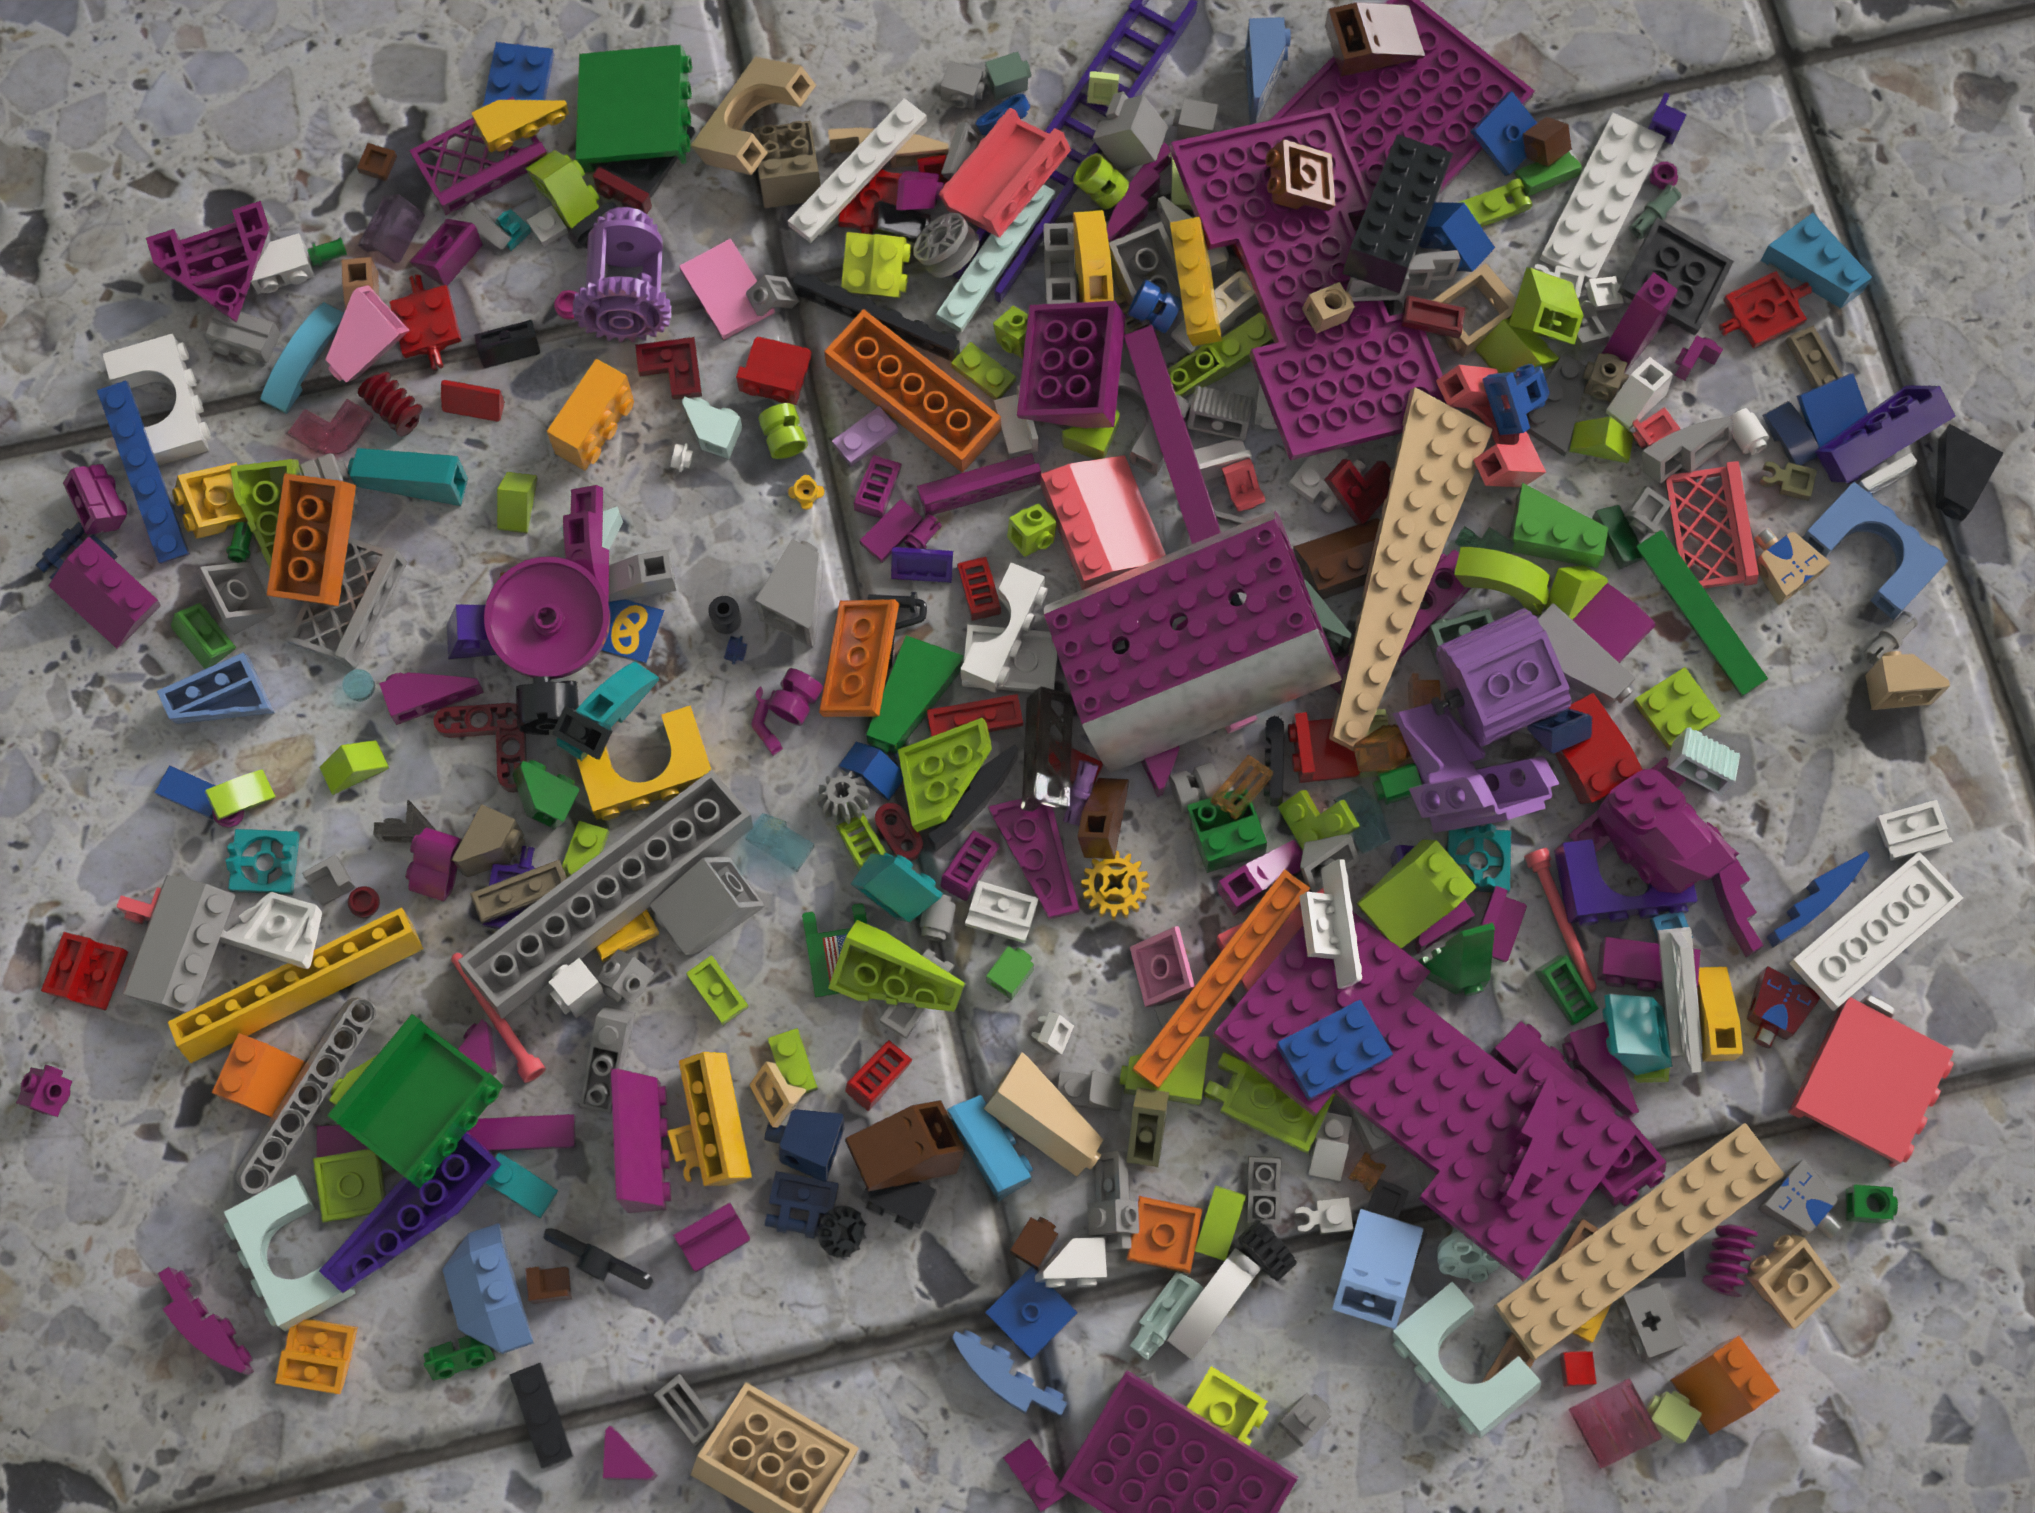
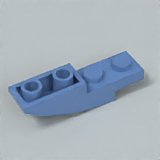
M964 1330L962 1334L955 1331L952 1338L960 1355L973 1373L995 1395L1024 1414L1027 1413L1032 1402L1059 1417L1062 1416L1067 1406V1403L1062 1401L1064 1396L1062 1393L1046 1386L1044 1391L1033 1386L1034 1379L1017 1371L1015 1376L1009 1374L1014 1365V1361L1009 1359L1011 1355L1009 1351L997 1345H993L992 1349L980 1344L982 1338L968 1330Z

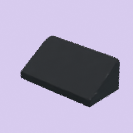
M532 320L474 335L477 351L484 368L540 353Z

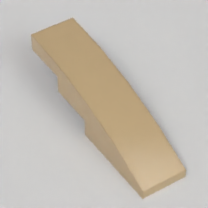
M828 129L831 153L854 151L874 129ZM914 134L890 159L891 168L917 166V159L941 155H946L947 157L949 151L948 143Z

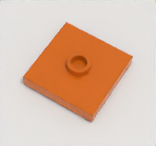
M1139 1196V1233L1131 1234V1249H1128L1126 1261L1190 1274L1202 1209Z

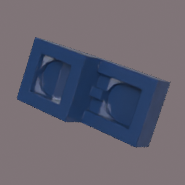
M1790 401L1762 415L1774 442L1780 441L1790 463L1803 465L1818 457L1815 451L1820 447L1807 424Z

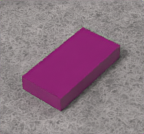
M900 499L859 540L860 545L883 563L892 554V548L899 547L907 539L906 534L913 532L922 522L923 517Z

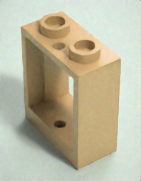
M1487 263L1432 300L1449 304L1475 285L1500 314L1470 336L1463 329L1459 339L1445 336L1448 346L1453 351H1458L1463 358L1474 351L1503 319L1511 318L1516 303V297Z

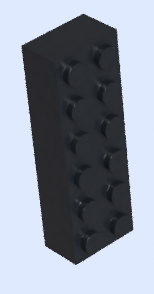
M1397 134L1350 247L1342 274L1400 294L1444 183L1453 153Z

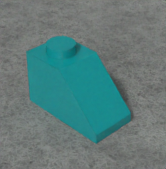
M499 1152L495 1158L502 1165L485 1184L541 1219L558 1193V1190Z

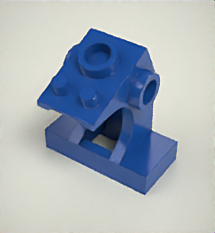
M1527 364L1517 368L1516 372L1489 374L1482 379L1500 435L1524 433L1530 429L1526 414L1531 410L1543 407L1550 395L1542 366L1534 367L1533 364ZM1501 395H1507L1511 408H1504Z

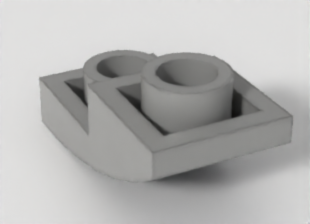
M1248 1156L1247 1223H1254L1258 1220L1263 1224H1280V1157Z

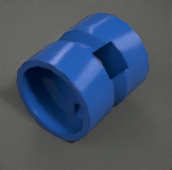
M1145 279L1136 292L1127 314L1141 322L1146 319L1149 320V324L1154 329L1165 334L1176 318L1182 305V300L1170 292L1161 293L1159 286ZM1157 302H1159L1162 306L1156 314L1153 310Z

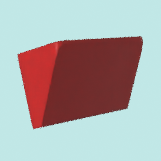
M449 380L441 381V407L444 412L496 422L501 420L505 401L499 389Z

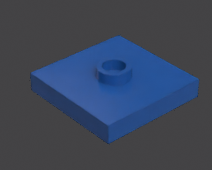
M1513 91L1507 92L1474 126L1470 133L1504 176H1507L1526 159L1523 133L1537 124V122Z
M1032 1266L985 1312L1031 1360L1078 1313L1054 1288H1046V1282L1035 1283V1275L1038 1272Z

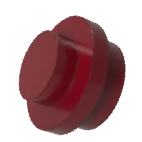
M367 886L354 889L348 897L349 910L360 918L372 916L380 905V898L377 892Z

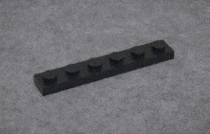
M797 272L793 280V288L797 296L853 320L864 309L905 342L951 362L960 353V341L954 335L945 331L940 333L930 329L923 321L909 320L895 309L888 308L886 310L881 308L869 298L853 296L845 288L838 285L833 287L827 285L820 278L812 274L804 275Z

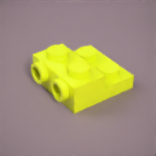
M846 232L841 287L845 288L849 293L901 298V292H906L908 274H903L904 262H909L911 244H906L905 237Z
M1212 1366L1187 1405V1408L1247 1445H1250L1252 1442L1247 1437L1252 1427L1255 1426L1259 1429L1269 1413L1264 1409L1268 1402L1267 1400Z

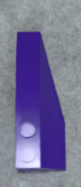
M466 1132L457 1143L454 1152L445 1157L436 1168L434 1176L424 1183L420 1189L403 1177L319 1272L342 1293H345L456 1216L502 1164L469 1132Z

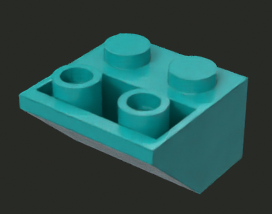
M871 853L851 882L853 887L893 918L905 922H911L943 895L935 887L937 883L931 877L924 873L919 875L911 869L913 867L912 862L901 855L893 857L888 853L883 855Z
M1618 994L1604 995L1606 1007L1602 1009V1014L1609 1029L1610 1037L1606 1038L1609 1053L1615 1056L1624 1067L1626 1066L1635 1075L1673 1067L1664 1008L1653 997Z

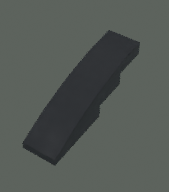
M1015 744L978 770L966 789L968 792L962 795L949 815V820L928 834L929 843L935 851H938L957 836L986 807L1002 786L1018 759V748Z

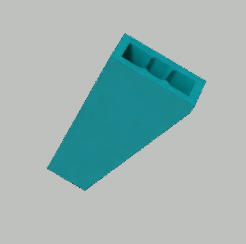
M357 448L355 458L352 457L348 464V475H350L356 487L456 506L462 505L468 477L459 457L453 455Z

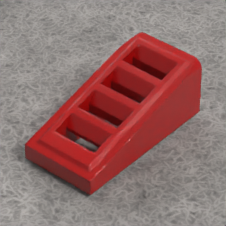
M987 556L957 563L971 621L1000 615L1001 605ZM983 567L982 572L969 575L965 571L971 568ZM983 577L986 579L985 582L969 585L971 580ZM988 587V592L972 595L971 591ZM991 598V602L975 605L974 601Z
M888 1040L847 1082L845 1092L864 1109L869 1111L907 1069L913 1059ZM886 1054L899 1064L896 1068L884 1058ZM879 1064L883 1069H885L889 1073V1075L886 1076L885 1074H883L879 1069L876 1068V1065ZM870 1074L881 1084L877 1086L867 1076Z

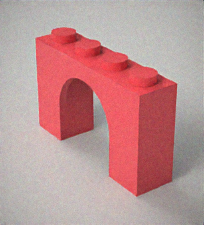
M1458 365L1437 379L1436 383L1447 405L1471 410L1479 416L1486 426L1493 429L1491 434L1495 445L1473 459L1486 486L1521 487L1522 483L1528 485L1546 473L1527 431L1518 434H1499L1482 381L1489 374H1498L1497 369ZM1501 395L1504 408H1511L1507 395Z

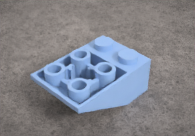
M1360 1209L1332 1310L1396 1329L1424 1228Z

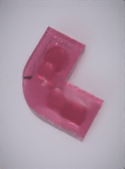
M346 399L330 423L304 409L288 431V434L291 438L320 454L332 453L338 455L346 452L356 444L374 417L371 412Z

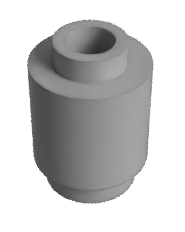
M942 895L937 902L922 912L919 928L922 930V938L945 942L946 935H950L956 904L950 902L951 897Z

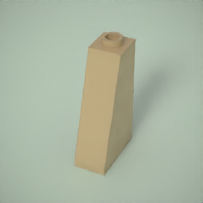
M1021 1053L1007 1069L983 1109L1076 1177L1085 1167L1091 1170L1101 1156L1098 1149L1104 1139L1024 1053Z

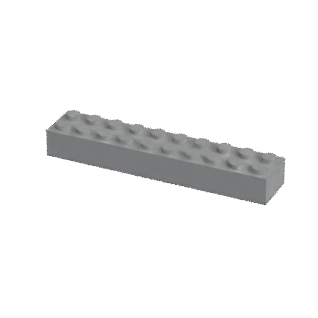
M713 770L709 771L460 958L458 961L464 974L500 1018L503 1019L549 984V981L553 979L552 974L564 964L569 966L578 958L582 959L649 908V904L702 858L716 857L753 829L751 814Z

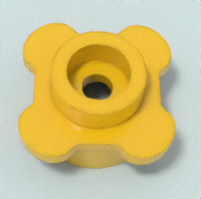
M810 475L801 476L794 486L788 490L789 497L796 499L804 510L811 509L813 502L817 498H822L825 493L824 488L817 486V483ZM808 490L809 494L806 495L803 492Z

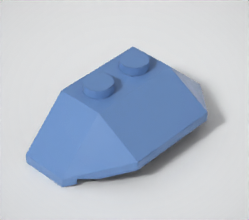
M500 1223L468 1233L442 1269L459 1331L501 1354L534 1344Z

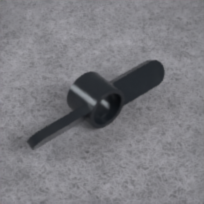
M547 1228L544 1232L543 1238L546 1241L580 1257L575 1267L604 1282L608 1273H611L644 1290L649 1289L653 1284V1279L648 1273L594 1245L585 1244L557 1229Z

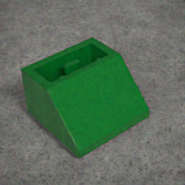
M523 760L515 768L512 776L526 816L555 830L565 821L580 788L574 786L575 781L563 774H558L556 777L546 772L547 767L535 760H529V762Z
M1246 786L1187 805L1196 846L1206 873L1266 854L1267 840Z

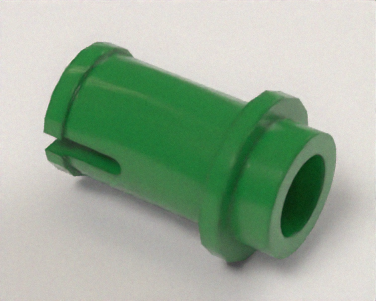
M341 237L315 246L314 243L311 248L307 249L313 266L319 264L321 267L324 262L347 256Z
M244 522L235 523L231 545L226 548L228 559L236 563L246 562V559L251 556L249 546L253 532L247 523L244 535L242 534Z

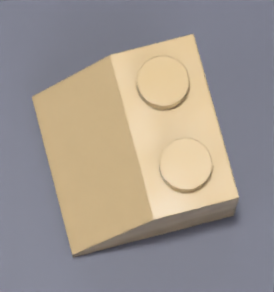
M1891 651L1883 654L1865 675L1872 710L1932 705L1950 687L1949 680L1914 654H1902L1901 651Z

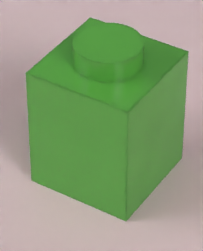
M1008 946L986 975V983L1010 1000H1013L1034 971V963L1031 962L1032 957L1019 947L1014 950Z

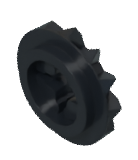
M837 1206L824 1215L819 1225L818 1238L821 1247L827 1254L836 1258L850 1257L851 1253L860 1250L859 1245L863 1239L867 1238L864 1234V1227L867 1224L861 1217L862 1213L849 1206ZM837 1224L848 1227L846 1232L849 1239L840 1237L841 1231Z

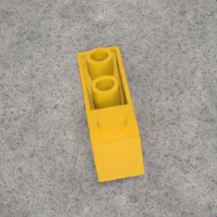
M496 100L471 114L477 130L489 152L492 153L496 150L501 152L510 148L514 141L522 137L528 139L535 136L539 129L549 124L554 126L565 120V116L569 115L565 100Z
M1699 967L1697 995L1703 1048L1702 1060L1703 1062L1735 1061L1743 1054L1740 1019L1727 967Z

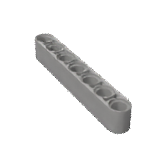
M351 998L343 1004L238 1168L236 1182L241 1189L251 1194H258L269 1186L374 1021L376 1009L371 1001L364 998ZM361 1003L366 1009V1014L362 1020L355 1021L351 1011L356 1004ZM345 1031L348 1035V1042L344 1047L337 1048L334 1043V1037L338 1032ZM327 1058L331 1063V1069L326 1075L320 1076L316 1070L317 1063L321 1059ZM310 1086L313 1089V1097L309 1102L302 1103L299 1099V1092L303 1087ZM292 1113L296 1118V1124L291 1130L284 1131L281 1127V1120L285 1115ZM275 1141L278 1145V1152L273 1158L266 1159L263 1154V1148L267 1143ZM257 1169L260 1172V1181L254 1186H247L245 1183L246 1174L251 1170Z

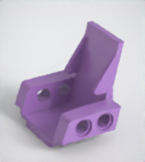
M1431 703L1393 713L1422 782V785L1409 788V791L1421 817H1430L1433 833L1506 821L1545 809L1544 800L1552 798L1551 787L1559 785L1556 776L1543 756L1476 769L1472 761L1483 759L1485 751L1451 715L1448 707L1444 708L1445 714L1440 716L1434 712ZM1522 771H1523L1524 774H1525V779H1526V780H1524L1523 777H1522Z

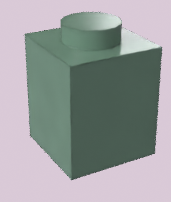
M1018 51L985 62V76L995 101L1028 90V78H1031V70L1028 62L1021 60Z

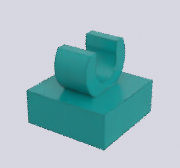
M511 209L504 211L496 219L495 223L512 238L506 245L510 251L532 233L531 227Z

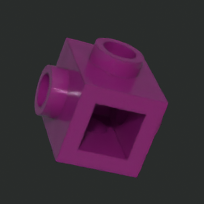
M45 1065L44 1069L31 1067L29 1073L21 1081V1092L16 1104L45 1115L58 1117L62 1106L66 1104L70 1097V1087L73 1081L62 1077L64 1071L49 1065Z

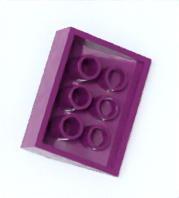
M1116 301L1029 305L1017 417L1019 419L1080 428L1114 427L1126 319L1125 314Z
M618 1068L611 1069L616 1200L627 1213L666 1210V1202L672 1199L671 1183L665 1182V1169H670L669 1150H664L663 1137L669 1136L668 1119L662 1118V1106L667 1105L666 1086H661L657 1077Z

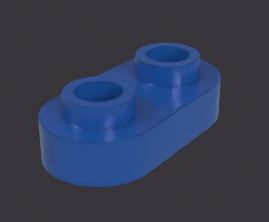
M1025 94L1013 95L979 117L976 125L981 135L986 136L996 125L998 119L1009 108L1016 110L1019 118L1023 119L1030 108Z

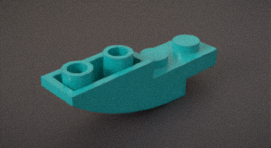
M634 661L603 682L576 710L593 720L609 724L612 728L617 721L622 723L659 681V677ZM559 738L556 739L559 747L582 761L588 755Z

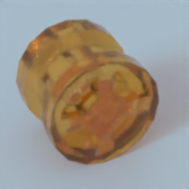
M1365 1151L1348 1179L1353 1182L1359 1181L1363 1184L1364 1189L1370 1193L1387 1165L1382 1162H1375L1372 1160L1371 1155Z

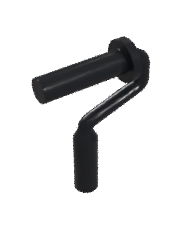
M911 592V596L868 595V600L895 599L899 603V608H910L911 613H916L917 606L920 607L918 617L896 623L895 630L919 624L926 619L927 604L922 599H918L917 592ZM893 636L888 669L892 668L895 636Z

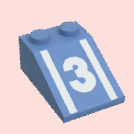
M1284 17L1249 18L1245 42V61L1250 125L1257 123L1281 73L1282 63L1288 60V46H1290L1291 36L1290 28L1285 29Z

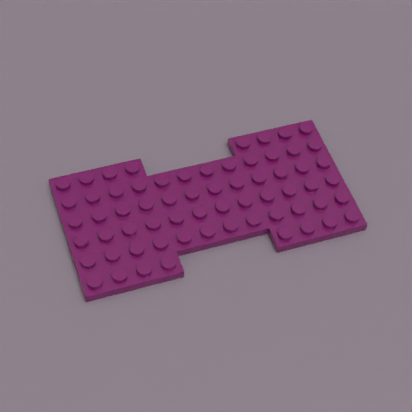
M1334 107L1171 142L1169 150L1195 217H1200L1208 250L1233 244L1237 245L1274 340V344L1251 349L1249 356L1290 461L1401 434L1404 427L1402 423L1409 393L1414 387L1446 404L1436 383V380L1442 377L1443 374L1426 332L1401 326L1403 313L1389 316L1383 300L1353 301L1354 309L1346 322L1316 334L1302 310L1309 294L1338 282L1341 283L1345 291L1347 290L1351 277L1342 273L1356 235L1350 218L1364 215L1371 199ZM1284 139L1331 153L1335 207L1330 211H1325L1304 204L1299 209H1293L1273 203L1272 193L1267 191V183L1271 177V167H1268L1265 163L1268 151ZM1327 305L1329 308L1335 309L1331 305Z
M1353 911L1359 961L1362 968V980L1346 989H1339L1337 986L1334 959L1308 957L1304 926H1302L1217 1028L1213 1037L1314 1117L1334 1093L1429 1167L1437 1175L1418 1199L1524 1282L1638 1131L1534 1051L1516 1074L1508 1070L1413 996L1414 992L1431 971L1396 944L1389 941L1383 934ZM1361 999L1394 1055L1391 1059L1308 1101L1276 1047L1277 1042ZM1547 1077H1550L1554 1080L1558 1106L1557 1134L1551 1161L1544 1179L1537 1187L1526 1183L1518 1202L1510 1209L1499 1203L1503 1195L1499 1188L1506 1174L1512 1175L1517 1166L1512 1161L1521 1144L1514 1141L1518 1133L1514 1126L1521 1112L1527 1113L1532 1104L1527 1099L1535 1083L1541 1085Z

